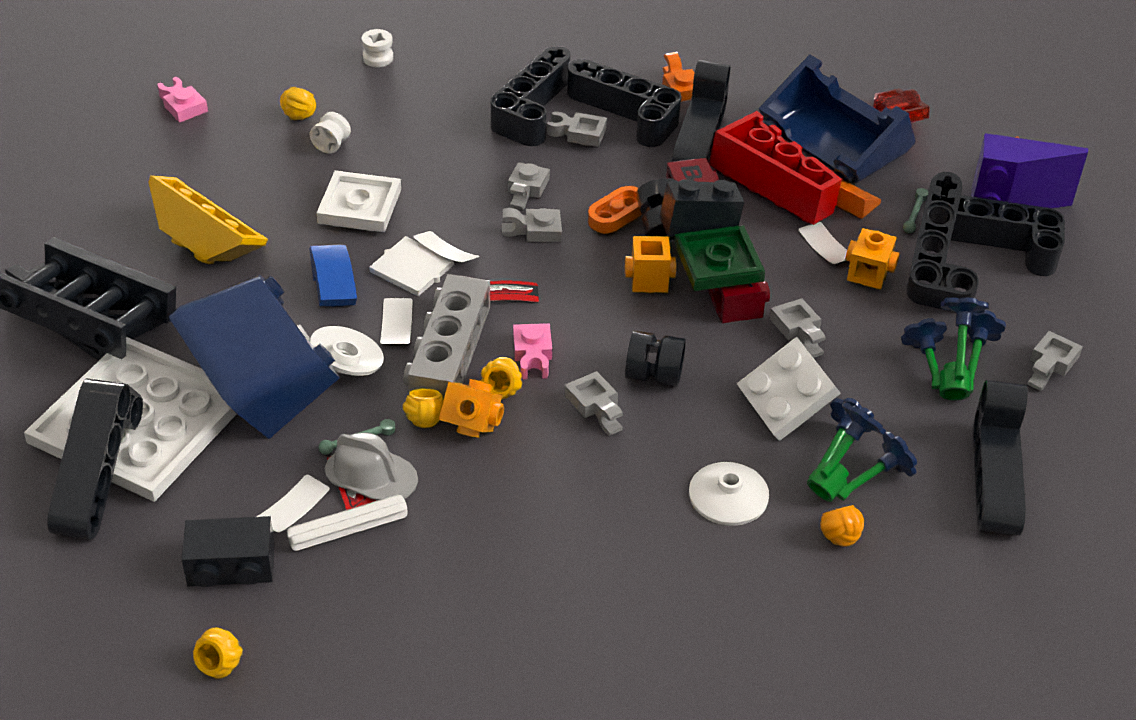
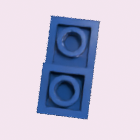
M346 245L310 246L313 281H316L319 307L355 305L357 293Z

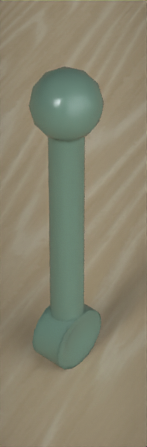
M918 188L916 190L915 198L917 200L909 220L903 224V230L907 234L914 233L916 230L915 221L923 201L927 200V189Z
M384 419L380 422V426L362 432L375 435L381 433L392 435L395 432V422L391 419ZM337 440L321 441L318 446L319 452L323 455L331 454L333 449L337 448Z

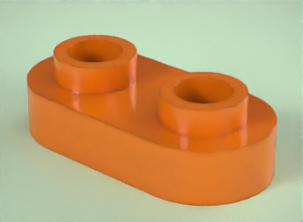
M620 187L593 203L588 209V225L599 233L609 234L641 216L642 213L640 212L636 195L638 187Z

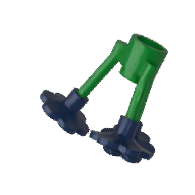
M968 297L960 299L945 298L941 302V308L956 313L955 326L959 327L956 362L946 363L944 369L939 372L934 351L936 350L935 343L940 342L944 338L943 333L947 331L945 322H936L933 318H927L919 323L909 324L904 328L905 334L901 336V342L903 345H912L914 348H920L922 354H926L932 375V389H939V394L944 399L963 400L973 393L974 376L981 347L986 344L987 340H1000L1002 332L1006 329V323L996 318L993 312L987 310L989 309L988 302ZM967 334H969L973 343L968 369L965 365Z
M835 398L830 403L832 409L830 415L838 422L836 426L837 433L819 465L807 480L809 488L818 497L831 502L837 496L844 501L853 490L880 472H888L894 467L909 477L917 473L915 468L917 460L914 454L908 450L906 442L900 436H894L891 432H886L883 425L873 419L874 414L869 409L862 407L853 398H846L844 400ZM875 431L883 435L884 443L882 447L885 455L878 458L876 465L847 483L846 478L849 476V473L839 462L854 440L859 441L864 432Z

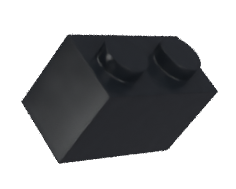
M691 179L667 181L660 220L668 237H675V234L739 226L744 200L736 184L725 180H717L715 182H696Z
M271 516L185 520L181 560L187 587H211L229 584L253 585L256 583L273 582L275 541Z

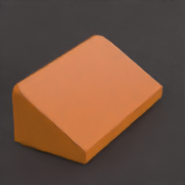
M842 180L836 202L837 207L863 219L881 204V199Z

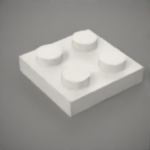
M334 171L316 213L317 223L335 227L385 232L401 191V179Z
M797 337L737 383L767 427L779 441L841 394Z

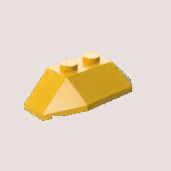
M150 175L148 183L159 229L172 237L171 241L174 244L192 251L194 258L207 264H214L215 261H232L266 245L268 241L266 237L187 186L178 178Z

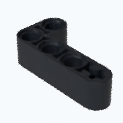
M561 46L546 48L491 97V130L526 146H538L545 142L546 108L544 106L567 86L568 65L570 63V51Z
M576 59L569 63L568 96L578 102L636 121V139L639 144L646 147L660 146L677 128L681 107V93L678 90L587 59Z
M704 60L697 61L692 98L674 147L672 162L706 158L709 163L715 131L720 129L726 110L731 65Z
M951 172L937 173L931 180L907 283V295L910 300L920 305L942 309L941 302L945 298H975L979 285V278L972 269L946 263L962 192L960 177ZM941 195L948 196L947 202L940 200ZM926 251H933V252H936L937 254H930V253H927ZM925 280L928 281L930 284H923L919 281ZM954 288H962V289H965L966 291H965V292H961V291H958V290H956V289H954Z
M941 195L940 200L947 202L948 196ZM961 195L951 240L1025 251L1026 268L1035 275L1050 276L1056 272L1065 243V219L1060 212L1051 208Z
M86 378L81 384L48 511L47 527L50 533L84 539H94L97 536L124 428L133 430L138 428L143 414V398L130 385Z
M985 380L973 424L978 531L1021 536L1023 532L1026 505L1020 428L1027 406L1028 390L1025 384Z

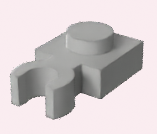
M552 112L551 122L547 123V135L553 137L567 135V142L578 143L584 146L599 147L607 129L606 117L577 112L574 118L568 117L562 112Z

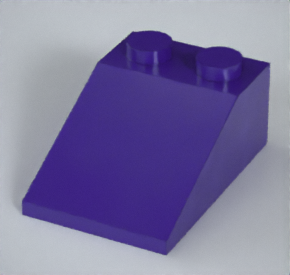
M985 133L972 183L971 197L1051 209L1073 205L1088 155V148Z

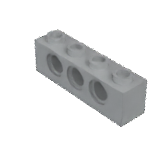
M447 274L443 287H437L434 295L433 312H427L425 317L423 337L418 336L415 342L413 363L408 362L404 370L403 383L409 386V393L415 389L427 388L439 391L444 398L448 382L463 384L490 310L489 280Z

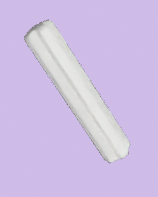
M394 495L292 526L287 529V538L292 550L299 551L403 519L408 515L407 505L402 495Z

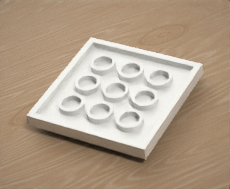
M126 337V356L122 360L110 354H105L24 432L28 444L62 459L78 393L83 381L89 378L130 385L143 398V414L138 428L135 430L124 428L111 482L155 502L237 413L222 399L203 369Z

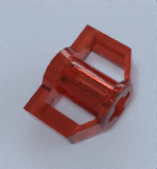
M897 88L874 94L873 107L880 112L885 107L892 110L897 106L909 113L911 122L929 118L930 106L921 101L919 94L914 89L903 91Z

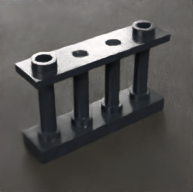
M55 237L44 243L45 266L25 280L20 281L0 273V309L121 360L126 356L127 330L146 316L168 324L171 321L169 315L176 310V286ZM53 278L68 283L54 294L39 289ZM84 290L98 295L96 299L85 307L70 302V300ZM115 303L130 309L116 320L101 314Z

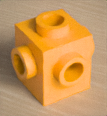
M862 228L858 240L850 241L845 260L850 261L847 281L881 290L887 273H894L898 264L900 253L894 251L897 237L880 231Z
M470 379L469 385L448 382L439 420L458 425L456 432L479 438L480 432H493L494 426H499L504 413V404L501 403L502 394L491 392L493 384Z

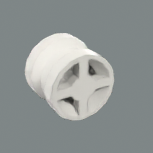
M373 29L362 35L361 42L365 48L362 56L365 64L371 67H384L393 61V51L390 48L393 41L392 35L388 31Z
M327 112L322 116L320 122L311 128L309 133L312 144L320 151L327 154L334 153L339 149L341 142H344L350 136L351 127L348 121L339 113Z

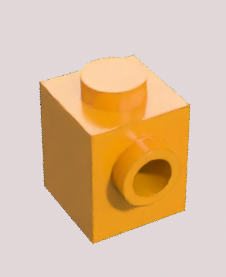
M633 236L632 256H625V278H631L632 292H668L669 278L676 277V257L670 256L669 237Z

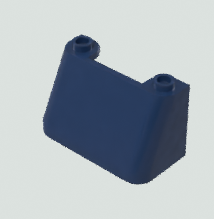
M809 54L758 108L760 114L764 116V124L768 127L770 125L778 127L782 131L781 137L789 142L795 141L803 147V151L833 169L836 175L848 183L850 181L858 183L904 155L912 148L916 140L909 113L897 106L892 110L885 107L880 112L839 87L835 76L827 77L823 75L819 70L823 65L822 61Z
M257 275L181 305L169 315V319L227 405L270 439L340 377L331 366L335 359L321 343L314 347L283 308L284 301L281 295L285 291L272 276L264 279L261 275Z

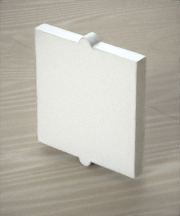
M405 236L391 249H385L384 255L369 267L370 273L419 297L433 283L440 282V277L454 266V261L436 254L421 243Z

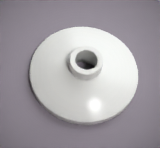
M327 326L317 329L310 338V343L314 347L321 343L335 359L331 366L339 373L356 376L370 375L378 371L382 366L384 356L381 348L371 338L356 330L340 326Z
M718 462L703 467L693 476L689 486V498L694 509L705 519L721 525L737 526L750 523L764 513L769 501V489L765 480L753 469L738 463Z

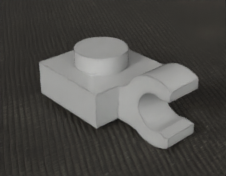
M518 162L508 179V192L514 194L510 208L524 210L529 197L540 198L549 182L550 169L538 167L530 163Z
M505 208L502 210L503 221L512 222L502 223L503 236L526 235L527 242H561L560 209H526L525 215L515 208Z
M803 298L771 308L770 320L788 341L795 337L799 338L813 358L824 354V351L818 345V342L824 341L826 338L820 329L821 318Z
M1048 331L1033 349L1030 361L1035 363L1032 368L1034 374L1029 379L1027 385L1042 391L1053 372L1065 376L1080 357L1083 346Z
M597 371L565 384V397L584 418L595 414L602 430L608 436L623 430L621 424L616 420V418L623 416L621 408L617 405L618 393Z

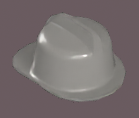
M372 433L341 434L337 439L335 453L328 459L325 465L326 477L332 484L377 501L398 494L402 495L404 499L408 498L416 490L418 484L417 471L411 463L400 456L390 453L386 443L379 436Z

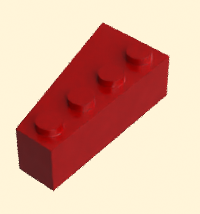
M758 111L715 131L709 165L720 171L724 176L736 180L750 191L764 196L776 206L790 211L804 222L811 223L812 225L834 213L842 179L815 157H805L802 154L803 147L795 141L788 143L781 137L782 131L775 125L768 127L764 124V116Z

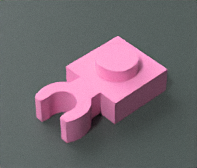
M177 77L172 78L174 85L172 87H165L162 83L157 84L159 96L163 99L164 107L179 123L208 112L207 101L192 86L183 88L181 79Z
M550 324L513 325L515 361H520L522 379H528V370L532 368L541 370L542 379H547L549 375V360H552Z

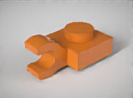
M677 52L664 54L668 66L663 67L662 85L678 90L681 93V101L691 100L695 74L693 69L683 70L681 59Z

